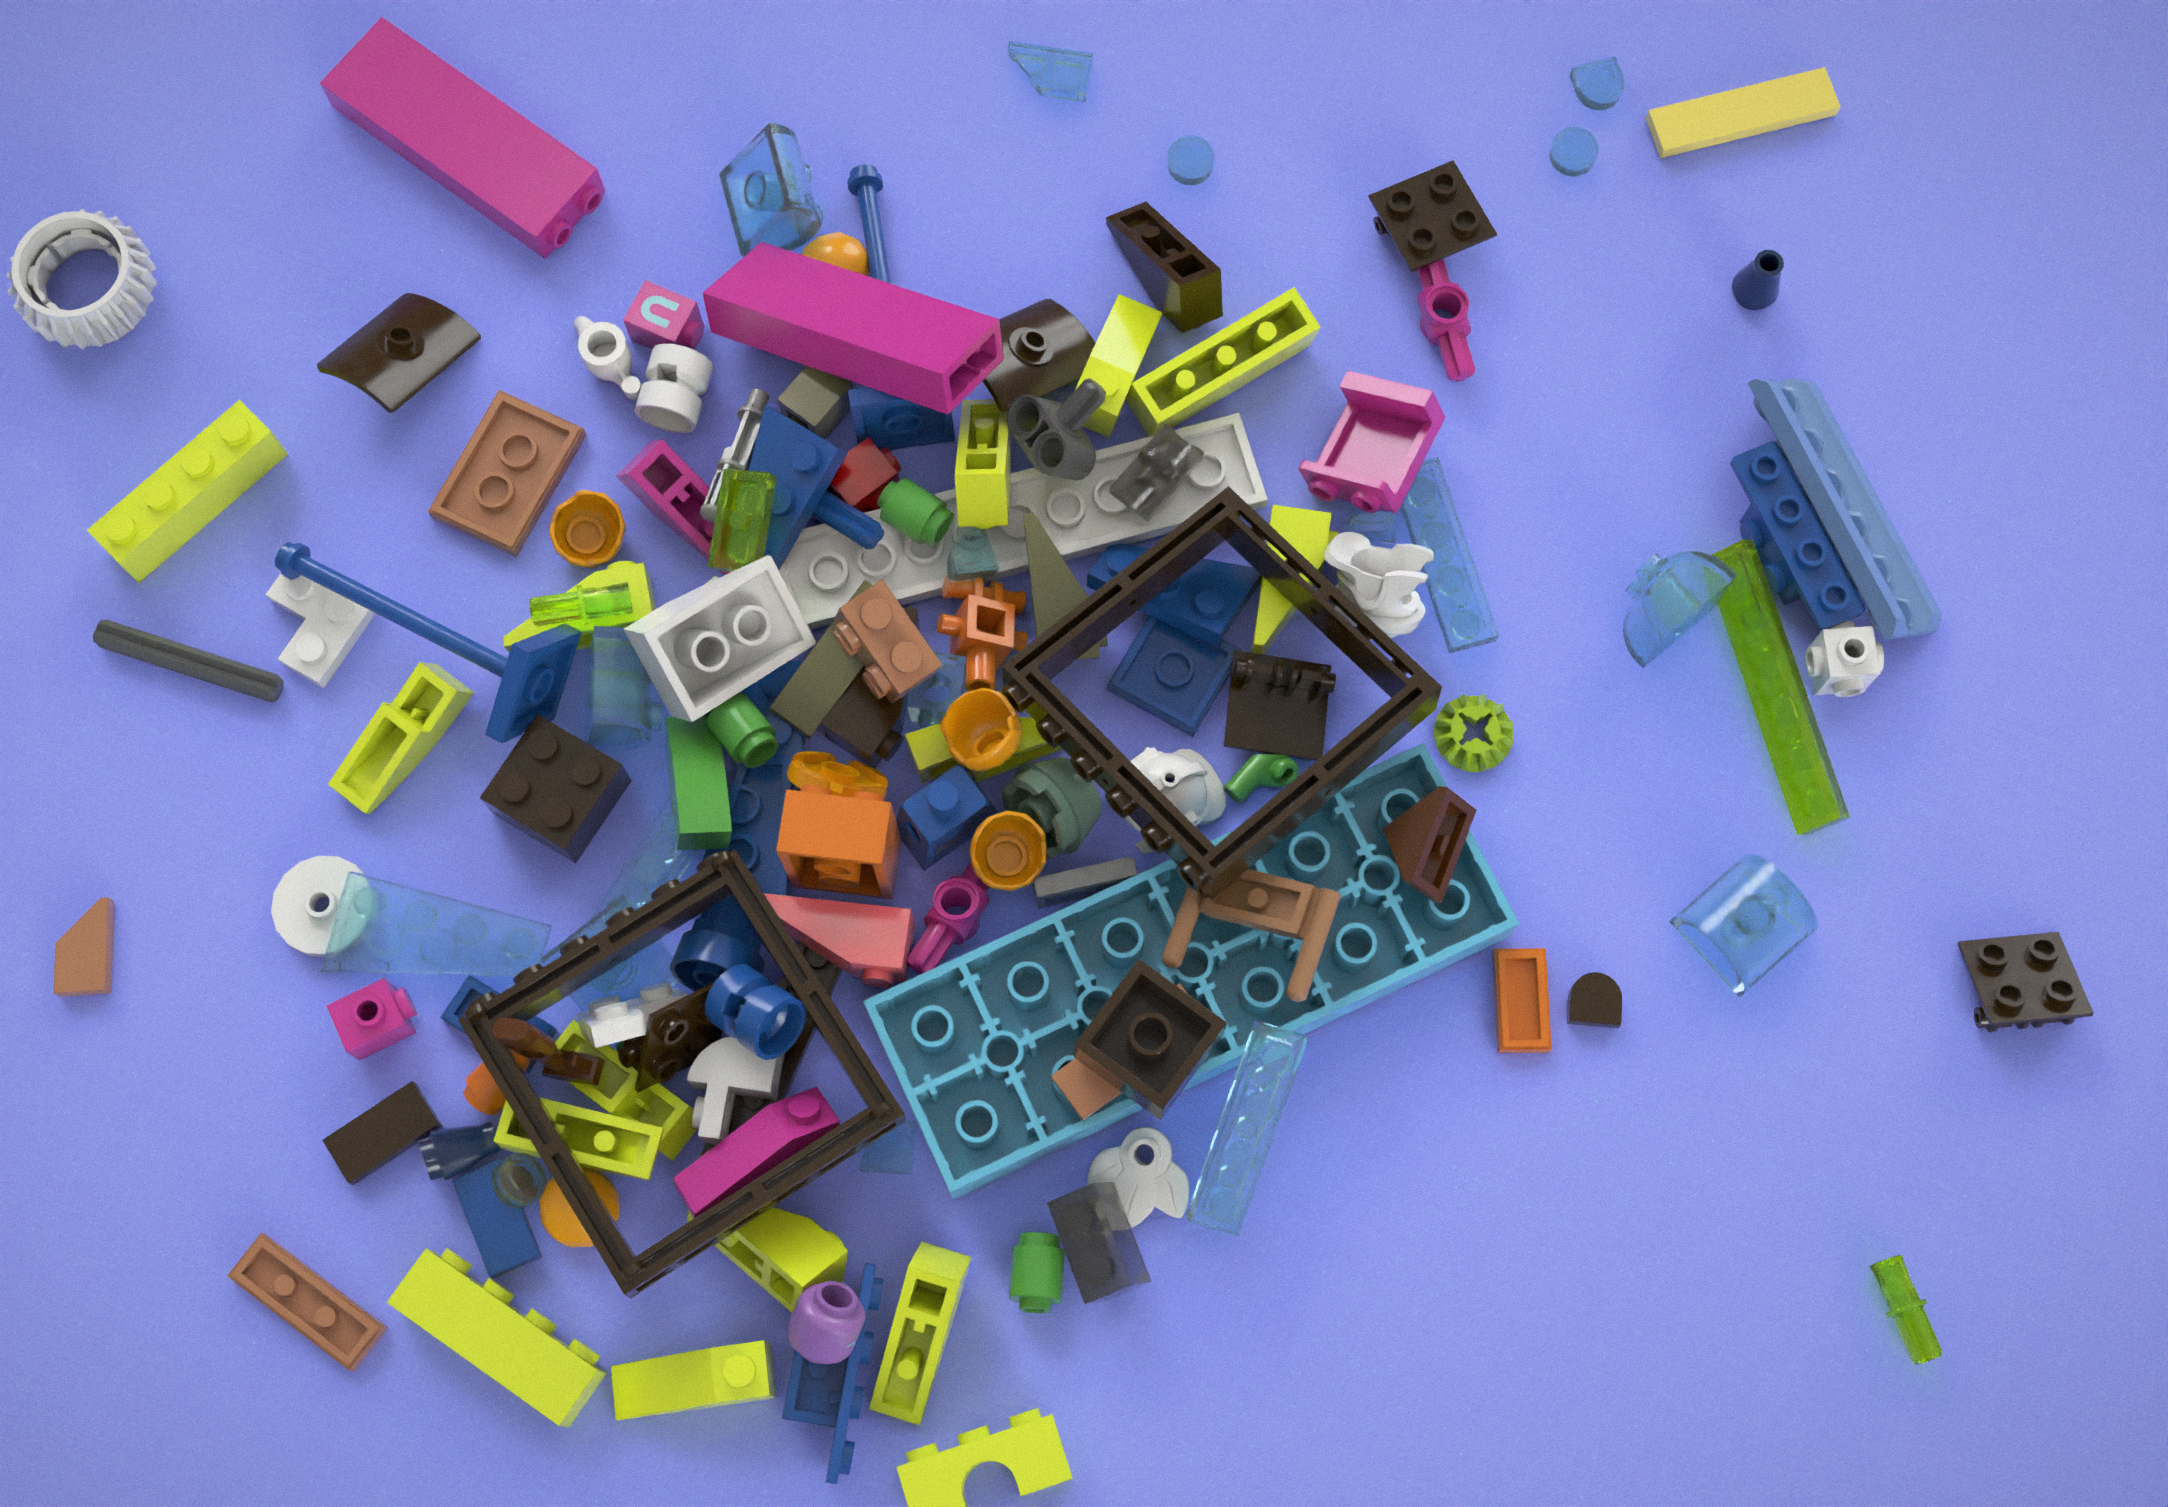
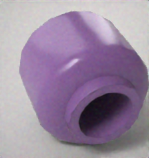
M826 1281L813 1284L803 1290L796 1302L787 1327L788 1339L794 1350L812 1363H839L849 1357L865 1322V1308L855 1292L843 1283Z

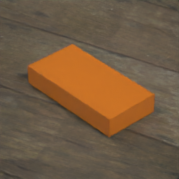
M1546 948L1494 949L1492 952L1497 1053H1549L1552 1050Z

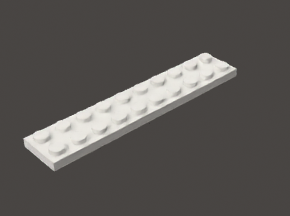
M1235 413L1095 451L1096 461L1094 468L1082 480L1075 481L1043 474L1035 467L1011 473L1009 523L1005 526H995L990 529H978L973 526L959 527L956 488L934 494L935 496L947 503L946 509L954 513V519L943 539L934 547L926 542L920 545L880 519L882 508L864 513L879 522L884 530L882 540L878 542L874 549H865L825 523L805 528L779 572L810 630L831 625L839 608L849 601L865 579L872 585L883 579L900 605H905L942 595V587L947 574L955 575L956 578L970 581L972 576L983 579L984 583L1029 571L1023 522L1024 513L1034 512L1063 559L1068 561L1104 551L1110 545L1120 543L1131 544L1168 534L1228 486L1253 510L1267 507L1268 499L1240 413Z

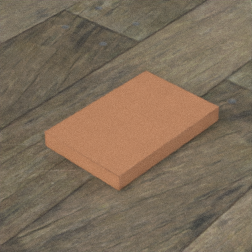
M499 390L429 508V515L441 523L517 557L587 436L584 428Z

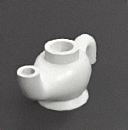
M578 316L574 320L573 327L579 335L578 350L581 360L588 371L598 379L618 384L628 399H638L641 383L637 377L630 375L632 353L622 330L609 322L594 323L586 316Z

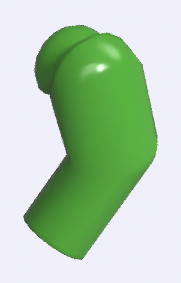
M1255 754L1242 765L1223 786V789L1230 798L1242 804L1257 786L1283 787L1289 785L1299 776V767L1295 761L1286 755Z

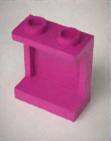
M1347 370L1339 387L1348 403L1317 462L1303 460L1298 470L1307 483L1309 492L1321 500L1333 502L1335 499L1352 503L1360 510L1368 513H1376L1379 510L1396 515L1446 417L1432 390Z

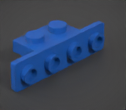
M1770 441L1734 456L1730 465L1751 503L1739 521L1741 524L1740 534L1746 547L1750 551L1756 552L1763 566L1762 574L1768 589L1772 593L1778 594L1784 606L1802 599L1819 631L1833 628L1861 616L1865 611V606L1777 443Z
M865 1263L858 1298L865 1308V1322L849 1357L839 1363L817 1364L806 1360L794 1350L782 1419L835 1428L825 1483L837 1485L839 1474H850L855 1442L847 1441L845 1437L849 1418L859 1420L865 1387L855 1385L858 1365H869L874 1332L865 1331L868 1309L879 1310L884 1283L883 1278L874 1277L875 1264Z

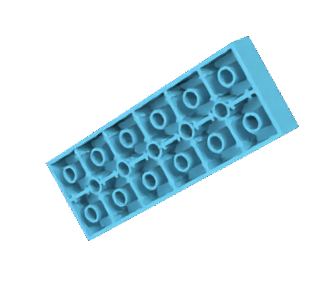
M1422 743L1365 769L1249 868L1250 870L1311 884L1319 889H1331L1341 894L1307 998L1302 1002H1295L1289 999L1286 990L1303 941L1207 917L1203 913H1199L1181 966L1172 969L1163 964L1162 955L1187 884L1181 879L1176 870L1177 864L1172 859L864 1000L863 1003L952 1199L963 1196L1144 1110L1132 1099L1121 1093L1082 1122L1051 1079L1054 1073L1075 1059L1074 1044L1138 959L1174 985L1180 983L1188 995L1227 1022L1223 1037L1183 1091L1510 937L1520 923L1470 829L1442 903L1431 901L1402 878L1383 828L1439 786L1447 787L1425 744ZM1233 831L1226 833L1216 839H1213L1210 842L1214 846H1216Z

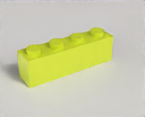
M1295 287L1131 383L1125 401L1148 437L1167 432L1311 346L1321 327Z
M238 400L88 528L87 531L140 583L285 458L288 453L273 433Z
M426 1248L386 1303L555 1424L569 1428L607 1374L595 1365L601 1356L575 1338L568 1346L554 1336L553 1332L558 1325L537 1310L531 1308L527 1315L520 1312L510 1304L515 1297L512 1292L491 1278H488L485 1284L482 1285L467 1274L473 1265L449 1248H446L442 1255Z

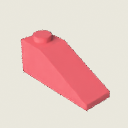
M764 893L791 937L855 978H861L862 983L872 987L889 988L893 986V982L903 983L907 981L909 971L907 958L912 951L915 932V921L911 909Z

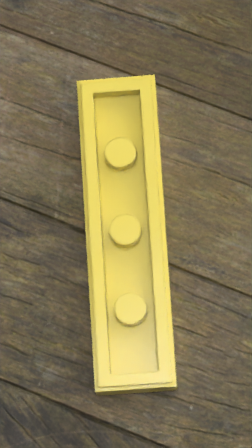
M1823 67L1648 110L1645 119L1659 157L1664 158L1836 116L1841 106L1827 70Z

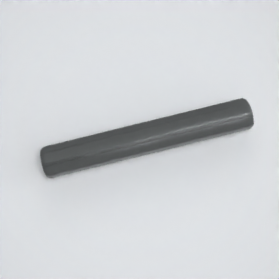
M107 619L99 621L93 633V642L100 648L268 702L277 701L284 686V681L278 674Z

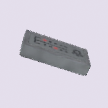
M1130 856L1037 877L1034 880V892L1038 909L1090 897L1137 875L1134 858Z

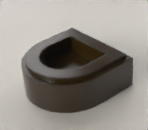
M1599 972L1587 973L1581 976L1571 986L1568 993L1567 1024L1619 1028L1621 1026L1622 993L1616 981L1610 976Z

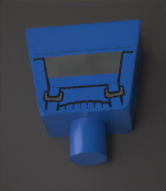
M958 764L906 799L899 806L896 822L901 841L923 871H925L971 839L976 828L989 816L1000 812L975 778L963 766Z

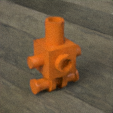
M947 574L942 587V597L946 599L953 597L964 601L953 616L940 614L937 622V633L950 636L949 661L966 664V690L972 691L983 687L994 690L996 670L1012 650L1021 651L1027 645L1028 634L1014 630L1015 615H1021L1026 602V593L1021 590L1017 592L1003 589V584L992 581L988 587H985L982 578L972 576L971 580L967 581L956 578L955 575Z

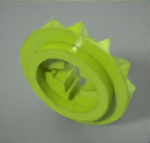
M1462 694L1457 699L1446 703L1439 712L1434 724V741L1441 756L1452 766L1467 772H1483L1499 765L1508 755L1514 742V721L1509 719L1504 711L1503 704L1495 703L1488 699L1485 694L1479 696ZM1486 719V728L1482 733L1486 742L1474 738L1470 742L1467 740L1461 745L1460 743L1467 730L1463 721L1475 725L1479 721L1482 723Z

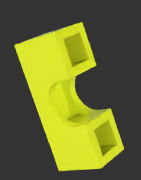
M1039 1408L1008 1418L1011 1426L1010 1429L990 1435L988 1425L959 1434L957 1435L959 1446L939 1452L937 1444L933 1443L906 1452L905 1455L908 1463L896 1468L908 1507H968L964 1494L966 1478L976 1466L985 1462H998L1008 1467L1015 1477L1021 1497L1072 1480L1071 1471L1053 1415L1042 1417Z

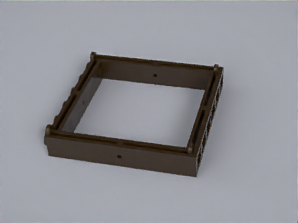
M1228 486L1002 665L1003 688L1001 691L1017 712L1022 713L1025 710L1037 722L1036 728L1039 734L1050 746L1055 748L1059 745L1071 757V765L1083 780L1088 783L1094 780L1106 792L1105 798L1108 804L1120 817L1126 818L1129 816L1141 828L1140 833L1144 841L1157 854L1165 852L1177 864L1176 870L1179 876L1191 889L1197 891L1202 897H1209L1212 900L1434 712L1437 708L1442 686ZM1240 515H1241L1252 527L1249 528V527L1239 518ZM1267 540L1270 544H1272L1286 558V560H1283L1264 541ZM1226 541L1389 695L1391 699L1219 844L1214 846L1050 680L1221 543ZM1302 573L1304 576H1306L1318 588V590H1315L1299 574ZM1334 607L1340 608L1357 626L1354 627ZM1370 640H1374L1393 659L1390 661ZM1407 673L1411 675L1410 678L1406 676Z
M736 850L731 852L720 851L705 858L697 865L696 870L698 872L681 883L678 879H674L661 885L651 894L652 901L635 911L632 907H628L617 912L606 921V929L590 939L587 935L573 939L560 949L559 953L561 956L544 967L538 963L524 969L514 977L515 985L498 995L495 992L482 995L470 1003L466 1008L467 1010L464 1011L463 1017L458 1019L623 1294L630 1299L906 1122L905 1113ZM732 895L797 999L803 1002L809 1018L867 1108L636 1256L511 1049L494 1037L492 1026L500 1018L528 1021Z

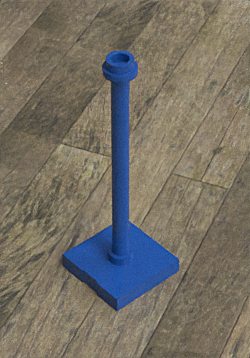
M858 165L850 171L847 184L849 192L858 196L870 277L891 284L877 200V193L883 188V179L881 174L878 173L877 168L873 165ZM870 387L848 390L857 444L869 437L879 450L886 447L893 451L906 447L955 441L952 411L947 415Z
M287 542L279 549L275 557V567L281 571L284 577L294 580L301 575L501 677L500 686L485 732L486 736L504 743L522 735L537 714L549 721L555 720L582 631L564 623L512 644L507 658L310 558L309 547L302 543L293 544Z

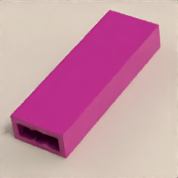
M383 17L369 29L320 82L325 95L335 110L544 259L555 248L562 247L570 238L573 227L585 214H591L601 203L605 188L599 171L595 166Z
M760 242L702 293L711 333L947 415L1004 360L998 318L764 242Z

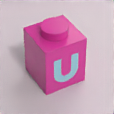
M647 280L643 282L623 319L630 340L649 349H653L655 345L662 343L676 344L695 349L701 341L705 328L696 301Z

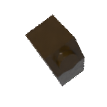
M1147 201L1106 217L1108 229L1158 311L1163 312L1162 315L1181 333L1199 328L1208 322L1223 317L1221 269Z
M909 605L905 612L919 630L918 611ZM863 666L822 721L821 725L825 738L864 764L876 768L882 759L889 761L903 742L904 736L901 733L904 727L909 693L892 705L886 696L878 699L862 677V674L866 672L865 666Z

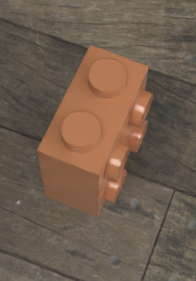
M883 579L839 608L833 621L836 625V630L832 634L849 658L856 654L866 670L862 677L878 699L886 696L892 705L931 678L942 666L938 657Z

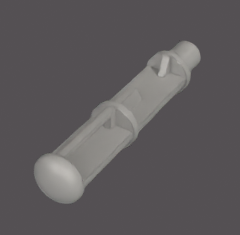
M752 389L746 405L738 409L737 416L741 420L732 446L724 449L722 457L718 461L716 473L704 504L700 508L701 516L712 524L721 525L728 521L742 479L745 477L746 468L755 447L765 404L767 405L769 400L768 393L761 389Z

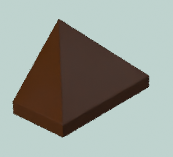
M1443 786L1436 788L1383 828L1403 880L1436 903H1442L1477 811L1451 789Z

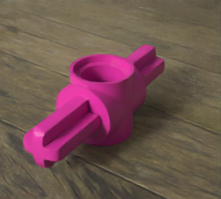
M1441 259L1417 270L1423 290L1417 296L1422 314L1420 329L1432 345L1439 346L1448 379L1460 382L1475 374V366L1466 339L1471 333V326L1467 315L1469 299L1457 283L1450 282L1444 260ZM1444 309L1451 312L1454 317L1450 319L1441 318L1434 311Z
M971 862L961 877L952 876L950 879L939 884L934 891L933 905L924 917L927 929L907 958V965L919 975L938 967L953 944H963L964 941L972 938L980 927V916L989 904V897L986 892L990 887L975 875ZM953 906H962L968 909L960 915H951L945 912Z

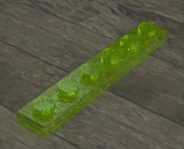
M1742 539L1702 560L1797 835H1809L1850 818L1754 541Z

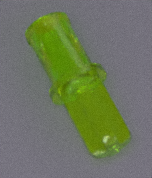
M628 582L583 589L582 585H577V591L533 597L529 602L531 620L537 626L582 620L583 625H586L590 619L633 614Z
M1903 1255L1893 1256L1869 1266L1890 1310L1885 1314L1888 1319L1894 1318L1914 1364H1924L1942 1356L1941 1346L1923 1307L1928 1302L1926 1299H1920L1904 1262Z

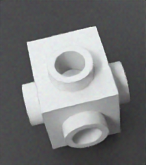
M1847 621L1833 628L1823 629L1806 650V668L1809 676L1812 677L1814 695L1835 694L1837 697H1851L1862 694L1881 674L1880 672L1884 667L1883 647L1880 642H1875L1873 626L1855 627L1854 622Z

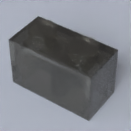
M1114 1182L1092 1183L1047 1202L1084 1304L1107 1301L1152 1282Z

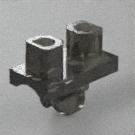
M1165 423L1111 485L1110 494L1149 522L1204 458V452L1185 441L1173 428Z

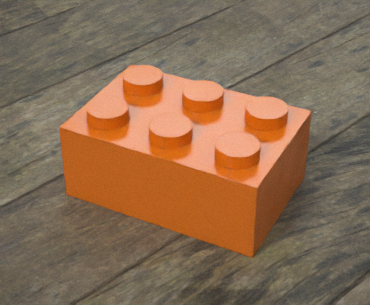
M803 785L800 791L786 789L776 851L792 887L893 900L902 841L892 803L885 802L884 797L880 794L866 791H857L853 793V797L832 795V790L817 785Z

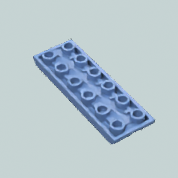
M1753 379L1747 383L1755 397L1753 400L1755 409L1770 424L1777 437L1776 443L1785 460L1791 463L1800 480L1799 486L1807 501L1814 506L1823 523L1821 527L1828 540L1839 552L1846 565L1845 571L1854 588L1860 591L1869 608L1868 617L1872 626L1884 636L1885 640L1932 634L1939 630L1942 619L1941 610L1818 385L1815 382L1804 379Z

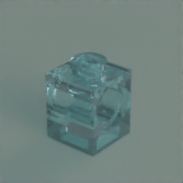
M934 652L942 666L931 678L910 691L907 704L910 721L917 722V726L922 729L941 723L950 704L966 693L965 671L967 657ZM937 685L945 686L951 691L948 698L941 702H932L924 697L928 689Z

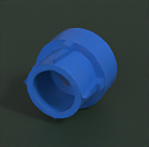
M724 899L704 911L700 918L695 919L692 929L683 933L671 961L670 971L675 979L694 992L715 982L726 970L735 965L747 964L762 974L765 967V962L759 954L762 942L736 901Z

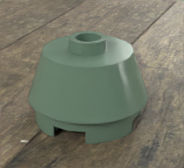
M1066 757L1020 765L1016 769L1011 783L1002 788V801L1005 811L1027 814L1044 830L1046 834L1047 859H1052L1060 853L1069 854L1077 851L1102 815V802L1094 782L1088 783L1083 780L1074 770L1070 759Z

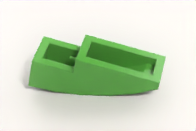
M701 716L693 722L677 717H665L671 810L674 812L677 850L728 848L731 839L732 825L722 745L707 726L708 716Z

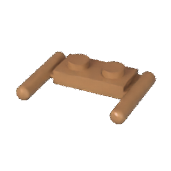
M1247 869L1212 900L1209 897H1202L1197 891L1187 885L1162 955V962L1166 967L1172 969L1181 966L1199 913H1203L1207 917L1301 940L1303 943L1286 994L1292 1001L1302 1002L1307 998L1341 894L1331 889H1319L1311 884Z

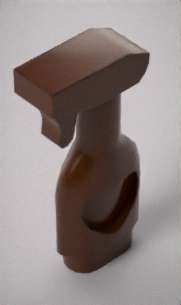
M500 1018L493 1024L492 1033L498 1041L519 1055L544 1065L542 1071L544 1077L598 1086L605 1060L601 1057L560 1050L551 1037L523 1020Z

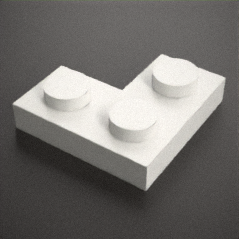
M280 573L265 594L271 602L304 620L278 657V660L287 668L323 689L376 614L301 575L294 580H290Z
M660 983L640 989L641 997L620 1002L619 996H609L588 1003L589 1011L577 1013L581 1034L595 1048L643 1036L646 1033L649 1014L687 996V993L679 988L671 989L670 983Z

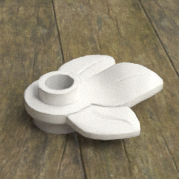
M1140 1127L1131 1131L1124 1138L1121 1146L1104 1149L1092 1161L1087 1184L1096 1189L1110 1190V1212L1116 1223L1123 1230H1129L1140 1224L1150 1215L1154 1207L1179 1219L1183 1217L1188 1207V1177L1172 1161L1173 1150L1169 1139L1156 1128ZM1145 1144L1153 1149L1154 1159L1151 1163H1143L1138 1159L1137 1148L1139 1145Z

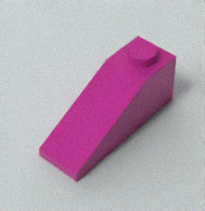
M663 439L649 442L616 475L654 515L723 575L745 566L727 555L737 515L731 510L728 521L721 525L712 524L701 516L700 508L704 504L709 487Z
M817 1086L771 1103L673 1178L674 1186L692 1217L696 1218L838 1127L840 1120Z

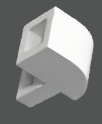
M731 1036L715 1041L706 1047L693 1062L687 1077V1081L694 1089L706 1090L705 1097H697L693 1111L692 1126L693 1128H699L698 1137L705 1143L717 1145L728 1136L735 1095L777 1100L784 1054L775 1059L764 1060L742 1046L737 1038Z

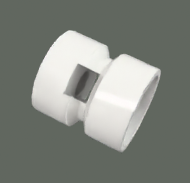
M665 343L655 345L645 372L647 379L650 381L644 382L641 386L634 409L636 416L651 426L675 433L693 432L703 405L701 398L698 396L704 395L707 391L713 371L712 362L705 355L685 346Z

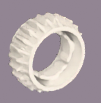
M84 209L62 212L37 223L18 243L14 256L10 258L12 266L10 272L7 273V278L11 281V286L7 291L15 300L13 304L14 309L22 316L27 325L35 333L39 332L47 342L58 341L63 348H67L70 345H77L80 349H85L87 346L101 347L103 344L119 340L122 336L133 330L142 317L146 316L145 312L148 305L154 300L151 292L154 286L157 285V281L152 276V273L156 266L150 259L149 255L151 253L130 226H124L118 217L107 218L102 211L88 213ZM101 249L105 250L109 256L115 258L118 262V277L110 290L96 302L80 309L64 310L59 309L47 297L46 285L55 269L69 257L86 250Z

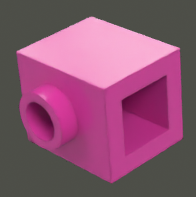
M385 978L326 1005L345 1051L358 1060H362L417 1033L410 1019L417 1015V1011L409 993L404 987L397 989Z

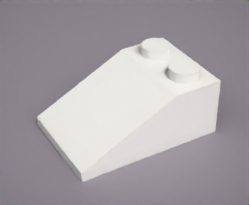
M768 555L663 604L623 629L670 715L690 722L700 718L817 644L772 557Z

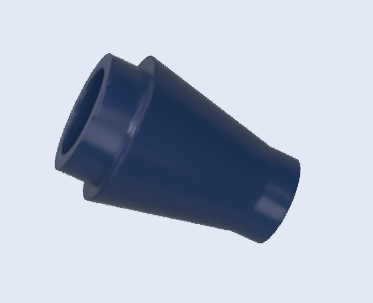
M1774 250L1759 252L1754 260L1734 276L1732 291L1736 301L1742 307L1749 310H1759L1769 307L1776 301L1779 295L1781 271L1784 267L1783 258L1778 252Z
M491 1121L480 1125L429 1131L430 1137L418 1140L431 1181L443 1176L445 1181L490 1154L501 1151L500 1146L493 1142L496 1133Z

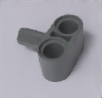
M1088 378L1079 385L1063 404L1028 394L1021 395L1013 400L1007 413L1008 428L1031 463L1040 473L1075 481L1082 480L1091 473L1096 461V452L1092 442L1081 426L1105 401L1106 391L1096 381Z

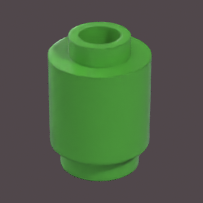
M907 477L898 483L891 481L882 491L877 506L882 508L880 512V519L920 545L926 542L932 547L936 546L943 539L954 519V513L946 509L947 503Z
M736 694L710 711L707 726L735 762L743 763L745 767L750 769L757 768L768 762L777 752L779 743L775 739V729L746 694Z
M1041 1232L1019 1234L1018 1245L1012 1247L1009 1299L1019 1302V1311L1039 1314L1050 1313L1051 1304L1062 1302L1065 1250L1060 1248V1236Z

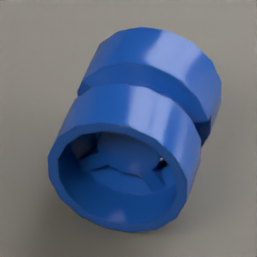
M747 964L735 965L726 970L714 982L705 1002V1015L709 1022L727 1035L737 1038L742 1046L764 1060L775 1059L784 1054L796 1042L806 1021V1009L802 1001L783 988L774 985L770 979Z

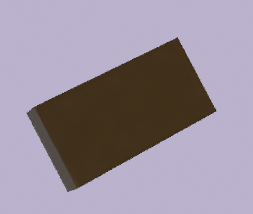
M411 1081L322 1141L347 1182L355 1185L417 1144L418 1140L428 1137L430 1135L429 1131L438 1130L443 1125L418 1085Z

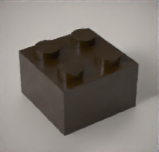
M537 714L482 793L480 799L492 814L576 864L632 780L621 763Z
M1138 959L1074 1044V1058L1161 1121L1223 1037L1227 1022Z

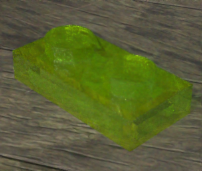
M724 469L707 567L717 571L733 572L764 557L777 480L776 476L769 472Z

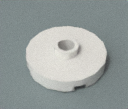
M319 855L299 862L283 875L273 893L271 914L276 931L289 946L310 957L331 958L343 954L342 951L348 950L351 946H357L366 938L375 922L378 901L371 881L357 865L339 856ZM329 897L328 908L322 912H316V902L320 898Z

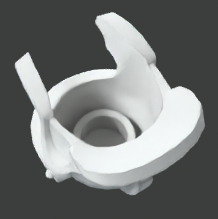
M1355 532L1338 534L1327 545L1324 552L1325 560L1331 566L1338 569L1337 577L1339 582L1335 586L1390 638L1397 635L1410 634L1416 629L1419 622L1422 621L1426 609L1415 589L1420 583H1425L1429 575L1417 571H1420L1427 562L1433 561L1434 553L1432 550L1414 544H1396L1393 549L1371 546L1368 538ZM1334 607L1354 627L1357 626L1340 608Z
M1146 747L1144 752L1131 760L1195 827L1198 824H1211L1225 810L1226 796L1223 785L1210 763L1199 753L1191 749H1179L1173 753H1164L1157 751L1155 747ZM1167 778H1172L1174 781L1171 782V783H1168V782L1166 781V779H1167ZM1127 816L1125 820L1140 832L1141 828ZM1144 839L1135 844L1142 854L1154 852Z

